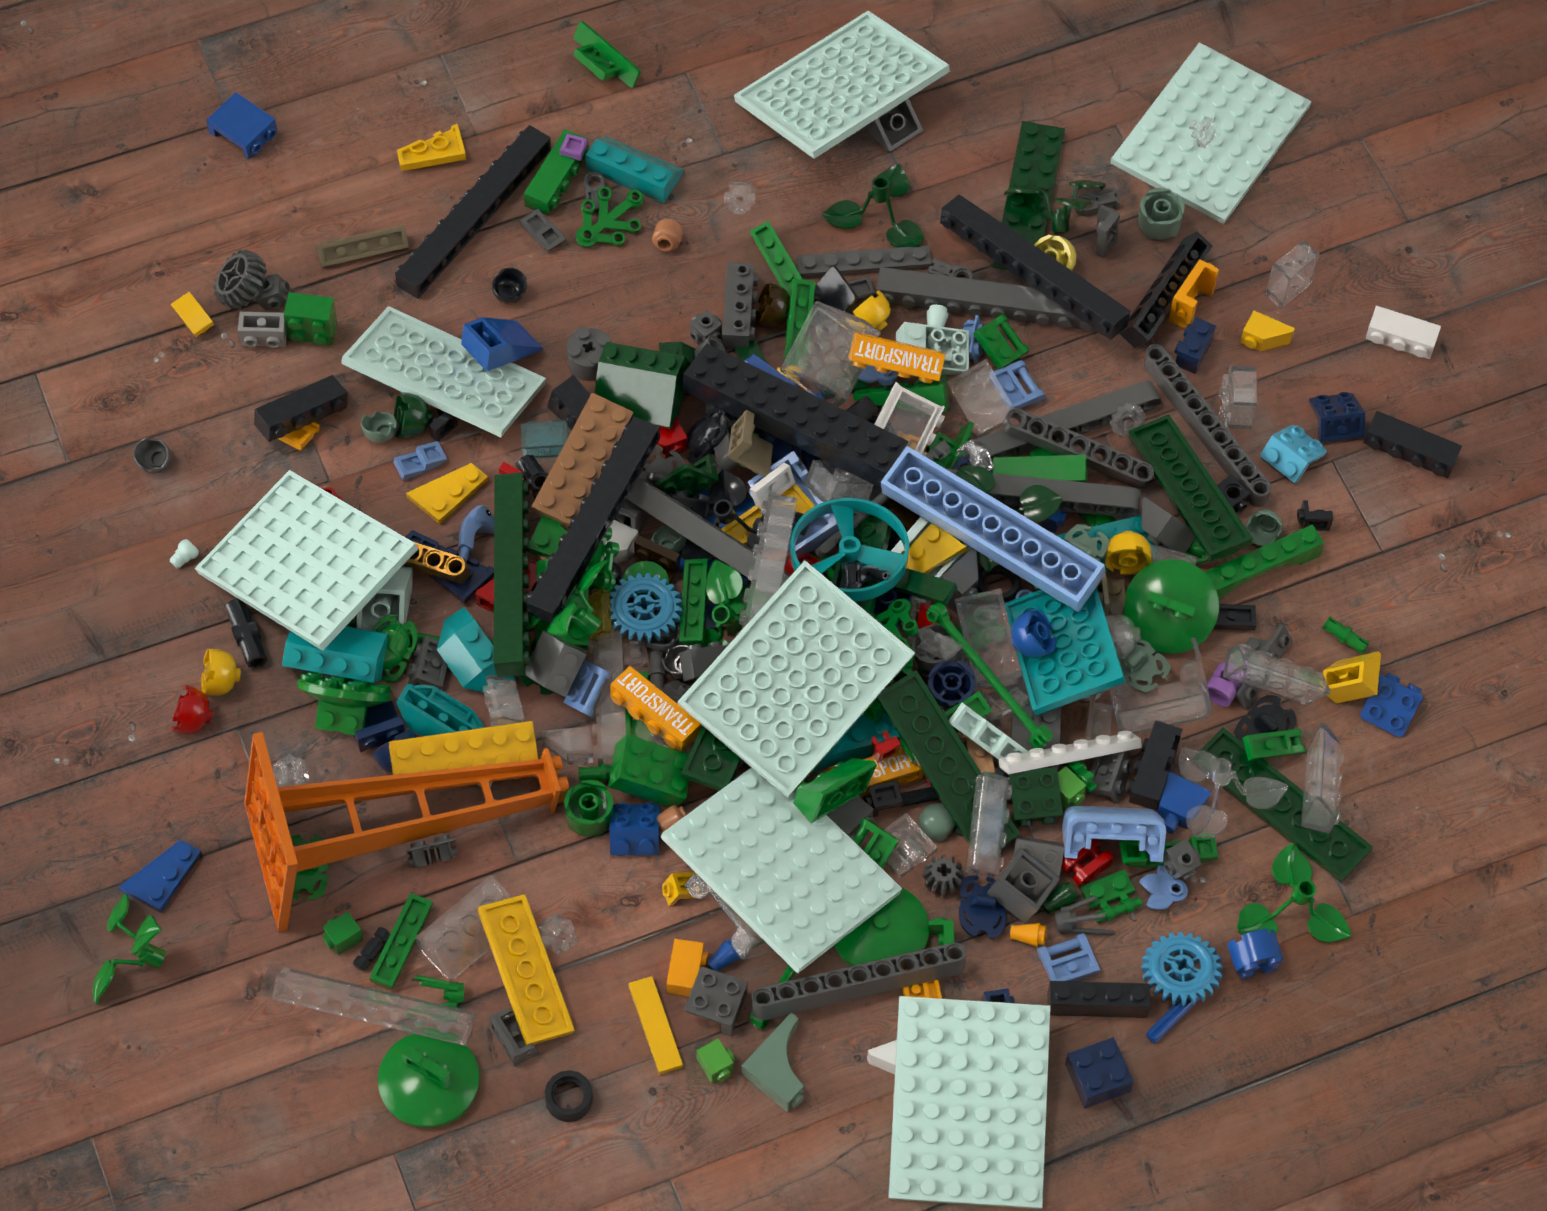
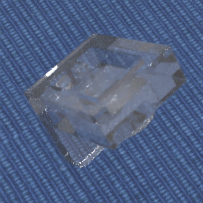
M972 439L963 443L962 447L956 450L958 456L969 457L972 465L984 467L989 471L994 468L986 445Z

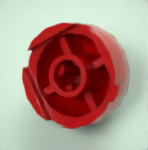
M185 685L183 690L187 692L184 696L180 695L172 720L174 722L177 721V725L171 726V730L181 734H194L200 731L205 723H210L213 710L209 709L210 701L202 690Z

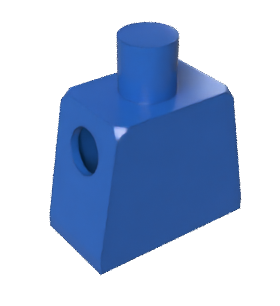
M1169 772L1157 812L1165 821L1166 832L1173 834L1177 826L1188 829L1208 804L1212 791Z

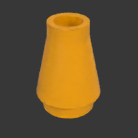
M1041 923L1011 925L1010 940H1017L1035 947L1045 945L1047 926L1041 925Z

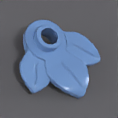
M867 365L862 371L856 373L855 377L864 382L873 383L878 381L879 384L887 386L892 385L898 375L897 371L889 370L888 373L876 371L875 366Z
M1162 865L1158 866L1157 874H1148L1140 879V884L1152 894L1147 902V907L1150 909L1164 910L1169 908L1172 903L1182 902L1187 897V885L1179 879L1175 880L1173 876L1166 872ZM1176 887L1180 889V892H1173L1172 888Z

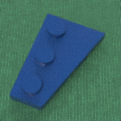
M179 840L121 884L119 889L121 892L161 913L200 859L202 852L190 844Z

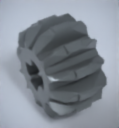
M945 854L941 855V859L933 856L931 862H926V870L923 871L922 877L926 879L925 886L932 887L931 892L933 894L939 890L942 897L945 896L946 891L953 895L955 888L961 887L964 872L961 871V863H955L954 856L949 860L946 859Z

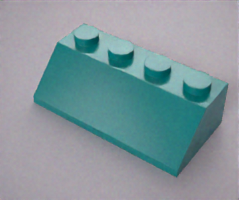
M608 136L596 139L586 153V171L598 172L607 180L631 190H638L643 195L663 204L684 173L683 168Z
M346 626L322 651L290 631L285 642L282 666L372 683L378 682L382 678L388 634Z

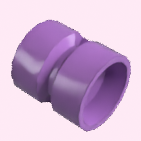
M1221 662L1214 671L1213 677L1209 679L1203 692L1211 702L1222 707H1228L1246 679V675L1238 666L1229 662Z

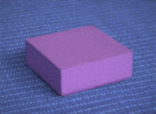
M567 133L560 149V155L581 161L588 145V139Z

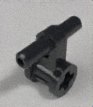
M862 562L841 563V569H844L842 588H862L863 582L877 579L887 580L889 577L887 571L880 570L877 566H863Z

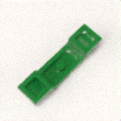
M1215 835L1190 837L1188 842L1191 847L1196 848L1199 852L1201 863L1218 859ZM1139 840L1119 841L1124 865L1142 868L1164 866V860L1163 862H1151L1150 855L1146 850L1139 851ZM1182 841L1165 842L1164 852Z

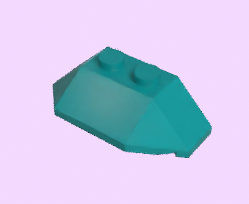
M465 607L444 620L437 651L464 689L499 696L518 683L514 676L497 678L494 667V646Z
M407 684L396 701L407 727L422 737L484 728L474 710L435 686Z

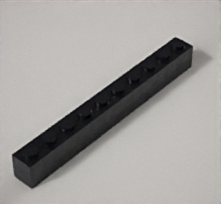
M531 125L524 131H520L511 146L508 145L504 149L502 156L492 162L489 170L478 178L474 187L465 192L463 199L451 208L447 217L438 222L436 229L424 238L420 247L414 249L409 259L396 269L397 287L419 299L551 151V137Z
M960 194L942 207L940 224L946 229L951 230L962 240L967 241L980 252L992 258L996 263L1008 269L1013 275L1018 276L1031 287L1043 293L1048 299L1059 304L1064 310L1069 311L1082 322L1094 328L1099 334L1112 340L1128 326L1131 312L1129 309Z
M635 416L630 424L627 423L625 425L620 442L617 441L614 444L612 456L603 463L601 475L598 479H594L589 496L583 498L578 515L572 517L569 524L570 529L567 534L561 536L558 550L549 557L548 567L545 572L540 573L535 590L529 592L526 598L529 615L551 623L563 611L580 578L660 440L659 426Z

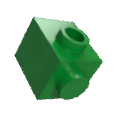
M349 911L339 917L335 916L329 919L326 925L323 926L325 936L322 939L328 949L333 948L337 955L363 940L362 931Z

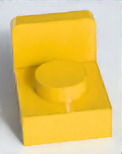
M696 872L672 873L662 884V893L666 897L668 906H673L679 899L700 898L704 894Z

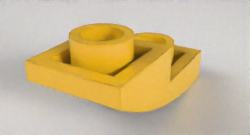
M187 292L171 303L174 311L195 337L206 332L214 325L213 321L190 292Z

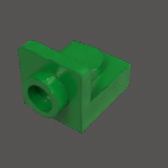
M935 918L928 921L929 935H938V946L954 943L953 920Z

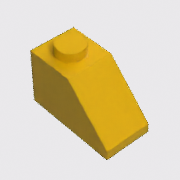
M1253 311L1243 329L1240 343L1260 352L1291 343L1295 328Z

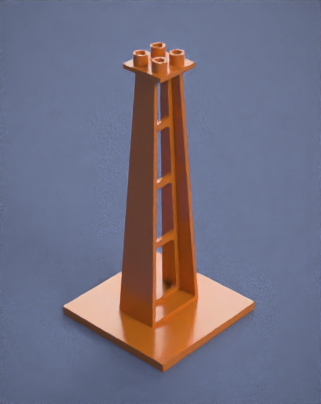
M263 732L254 733L244 806L277 932L287 931L296 872L545 805L548 806L550 814L555 813L557 803L564 802V791L569 790L567 777H559L558 770H562L560 755L551 757L549 749L546 748L543 749L541 759L277 787ZM534 776L538 779L541 787L539 791L502 800H494L489 783ZM474 784L481 786L485 798L484 804L437 815L430 814L424 792ZM416 794L423 818L362 831L354 802ZM346 804L353 834L293 847L284 813Z

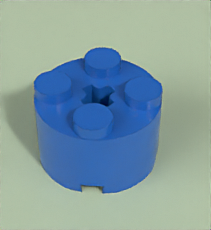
M1268 929L1249 932L1241 935V941L1236 943L1235 939L1227 944L1236 974L1242 980L1251 978L1255 975L1254 972L1262 970L1264 974L1272 973L1278 970L1277 965L1281 964L1284 960L1273 929L1270 933Z

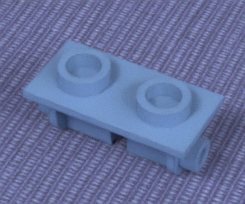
M975 315V321L967 320L963 325V330H969V359H973L976 365H978L979 358L982 356L983 348L973 333L985 326L978 315Z

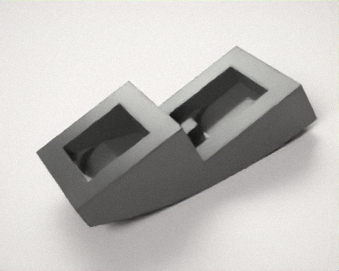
M536 209L520 220V225L547 252L566 240L553 222L549 223L539 209Z

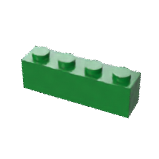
M564 129L524 192L525 207L533 210L539 209L542 214L549 216L552 209L557 208L562 193L567 192L570 180L573 176H577L580 164L583 160L586 161V153L590 149L587 145L581 161L560 155V149L567 133L586 138Z
M1086 454L993 458V473L1088 483V462Z

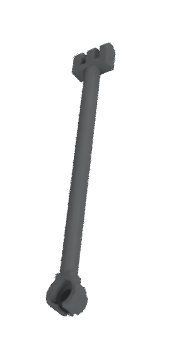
M942 440L925 457L932 461L937 457L942 460L951 452L949 449L950 445L945 440ZM881 493L871 502L882 505L890 497ZM863 512L856 514L853 517L854 528L870 516V514ZM840 530L815 549L816 556L821 557L842 539Z

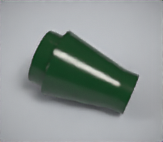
M1070 882L1061 883L1045 899L1042 906L1050 915L1052 912L1061 909V907L1075 904V900L1079 896Z

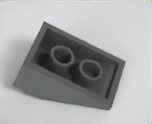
M1020 705L1038 727L1045 724L1053 734V738L1043 749L1052 748L1054 744H1060V707L1035 716L1032 706ZM1012 711L1010 738L1027 751L1034 749L1028 741L1032 734ZM1058 765L1043 767V768H1056L1057 771H1058Z

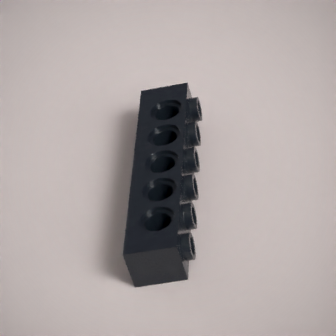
M1198 231L1183 238L1130 316L1128 326L1119 333L1134 348L1151 339L1170 311L1174 296L1199 259L1202 261L1205 259L1213 247Z

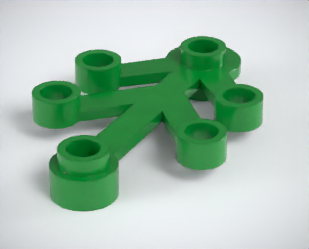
M605 186L601 187L597 193L599 199L598 222L593 226L592 213L595 209V203L590 199H586L582 203L583 225L576 232L575 238L577 243L584 248L592 247L596 242L613 244L616 247L622 246L625 241V235L622 232L617 231L613 235L601 234L599 232L603 229L628 231L631 234L638 233L641 228V222L638 219H631L629 222L616 221V219L629 208L638 209L643 203V194L638 190H630L625 200L608 213V200L611 196V190ZM601 192H606L608 196H602ZM632 195H635V196H637L639 199H638V200H634L631 196H632ZM588 204L592 209H586L584 205ZM630 224H636L638 228L633 229ZM587 233L591 238H585L583 234ZM618 236L621 238L622 241L618 242L614 239V237Z
M611 527L594 554L592 561L589 563V567H591L593 564L604 560V554H606L605 560L608 559L610 561L602 567L589 587L591 591L596 588L601 593H609L615 586L616 580L612 572L613 556L618 555L620 546L616 542L609 541L612 537Z
M898 599L889 605L887 611L872 617L879 623L888 620L887 624L883 626L910 648L907 640L902 638L896 626L899 621H902L903 629L907 636L917 634L919 627L916 621L910 618L912 609L910 602L906 599Z

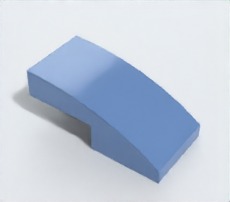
M436 441L417 446L416 452L395 457L393 463L403 481L440 466L447 461V457L439 442Z

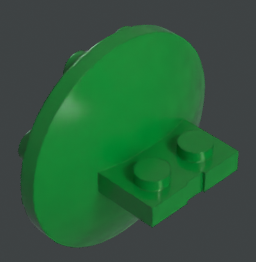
M1166 559L1151 563L1132 579L1125 595L1124 613L1128 627L1138 640L1147 641L1157 652L1175 654L1197 647L1210 635L1218 618L1219 600L1214 584L1204 571L1183 560Z
M315 672L301 674V677L297 679V688L319 700L315 729L332 732L339 731L344 734L355 735V731L365 728L367 707L377 706L393 699L391 685L387 684L375 685L372 682L361 680L351 682L350 678L340 676L321 677L322 674Z
M420 1031L400 1039L388 1050L380 1064L378 1088L385 1107L399 1121L417 1128H436L452 1123L470 1108L479 1089V1069L471 1050L457 1037L441 1031Z

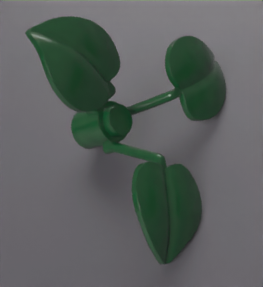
M900 163L888 168L873 179L872 191L868 192V197L860 210L855 202L843 200L834 203L826 211L822 212L824 219L834 227L853 229L862 223L860 214L865 212L871 198H873L877 203H887L893 227L887 230L886 238L892 246L896 248L917 247L923 242V233L916 223L910 220H902L899 224L895 222L890 196H902L908 192L910 187L909 180Z
M1090 180L1069 182V185L1074 186L1070 199H1053V202L1064 204L1063 208H1055V212H1052L1045 188L1033 185H1019L1009 188L1004 192V195L1010 192L1042 195L1047 207L1048 218H1052L1051 231L1069 232L1072 208L1081 212L1085 206L1091 204V200L1075 198L1077 191L1083 187H1099L1103 190L1106 187V183Z
M968 465L956 471V476L990 495L988 492L995 487L994 476L984 467ZM1032 485L1021 494L1020 502L1023 507H1020L1017 512L1021 514L1024 511V517L1034 523L1043 522L1059 509L1062 497L1045 486ZM976 550L977 559L987 572L999 565Z

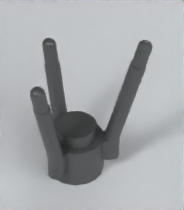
M1096 896L1084 899L1070 906L1061 907V912H1055L1058 932L1065 931V934H1115L1114 930L1073 928L1077 926V922L1106 917L1105 913L1076 917L1075 912H1070L1096 901Z

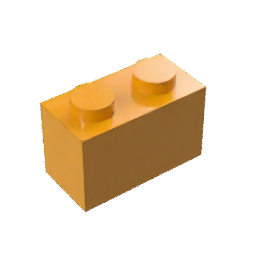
M674 938L666 983V994L689 997L700 967H706L708 952H704V943Z

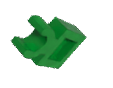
M1082 761L1063 763L1064 767L1067 766L1086 784L1087 791L1090 792L1098 787L1092 781L1095 777L1094 774L1087 771Z

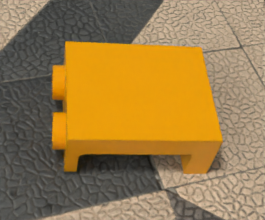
M1199 259L1173 298L1169 323L1183 330L1186 329L1188 324L1192 325L1198 303L1195 297L1199 292L1210 297L1213 295L1219 273L1218 268L1211 263H1206Z

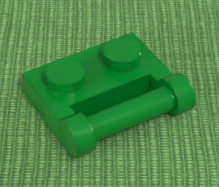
M1005 314L1000 315L973 333L998 370L1006 367L1030 351L1027 344L1024 345L1009 325ZM998 326H1000V328L1003 330V332L1011 341V343L1017 351H1013V349L1010 347L1008 342L1005 340L1003 335L998 330Z
M863 817L860 822L861 826L852 840L860 846L869 831L874 833L864 852L883 869L900 840L876 825L872 820Z

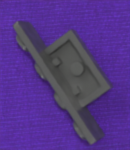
M1279 625L1270 641L1250 637L1233 664L1242 669L1246 675V679L1236 693L1243 709H1248L1256 699L1262 686L1267 682L1269 675L1279 663L1285 650L1289 647L1292 638L1285 625Z

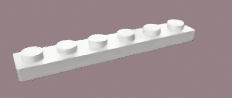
M1120 731L1118 735H1099L1096 739L1089 741L1079 739L1075 740L1073 744H1054L1052 748H1034L1029 750L1028 753L1023 754L1017 752L1009 753L1007 757L999 758V768L1008 774L1138 749L1142 748L1141 738L1131 731Z

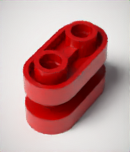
M1091 839L1090 849L1081 848L1078 851L1077 858H1065L1063 854L1061 868L1066 874L1072 871L1076 873L1073 881L1079 888L1104 872L1116 859L1109 850L1103 853L1100 852L1103 843L1099 839ZM1091 857L1094 858V859H1093L1090 863H1088L1086 866H1084V867L1082 866V864H1083L1085 861H1087L1089 858H1091Z

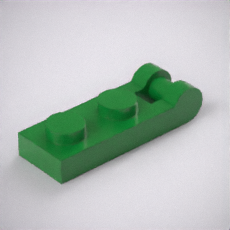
M1301 729L1253 734L1243 737L1248 761L1290 755L1297 756L1307 752L1305 745H1302Z

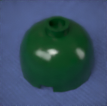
M400 392V396H397L394 406V416L399 425L395 435L397 438H415L425 431L427 424H431L432 411L428 410L427 403L419 396Z

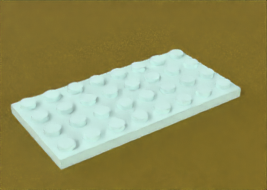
M389 306L343 355L341 364L401 392L417 395L425 403L498 437L504 435L544 387L546 382L545 377L512 362L486 372L461 345L462 339Z

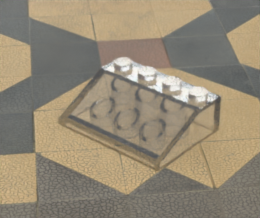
M816 301L780 371L808 392H813L815 396L817 392H820L825 401L838 407L848 400L863 370L861 367L854 366V361H850L848 358L854 332L877 337L880 336L881 332L864 319Z

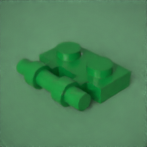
M1125 869L1080 886V892L1084 899L1092 896L1097 897L1096 901L1087 904L1089 910L1099 908L1100 912L1095 914H1106L1105 918L1096 919L1097 923L1104 920L1109 922L1114 920L1117 915L1123 913L1130 914L1136 908L1142 906V901L1139 897L1132 900L1128 898V896L1135 893V889ZM1117 900H1119L1120 902L1119 905L1110 907L1108 905L1109 903L1115 902Z

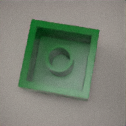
M289 292L284 311L288 340L311 342L317 345H333L338 323L334 298Z

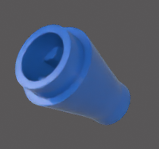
M731 938L721 944L707 961V964L712 970L718 972L740 960V956L744 952L735 940Z

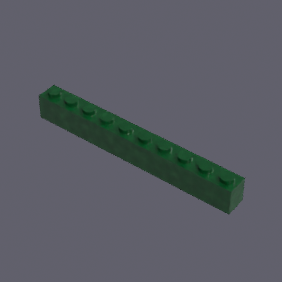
M522 472L494 475V667L497 678L526 675V665H530L529 651H526V646H530L529 632H526V627L530 626L529 612H526V598L529 594L526 593V588H530L529 575L526 574V569H530V563L526 551L530 550V545L526 532H529L530 528L529 519L525 516V514H529V501L525 500V496L529 495L528 481L524 482Z

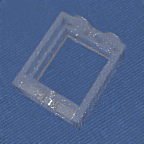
M1304 240L1272 265L1265 295L1278 307L1283 308L1312 284L1320 254Z

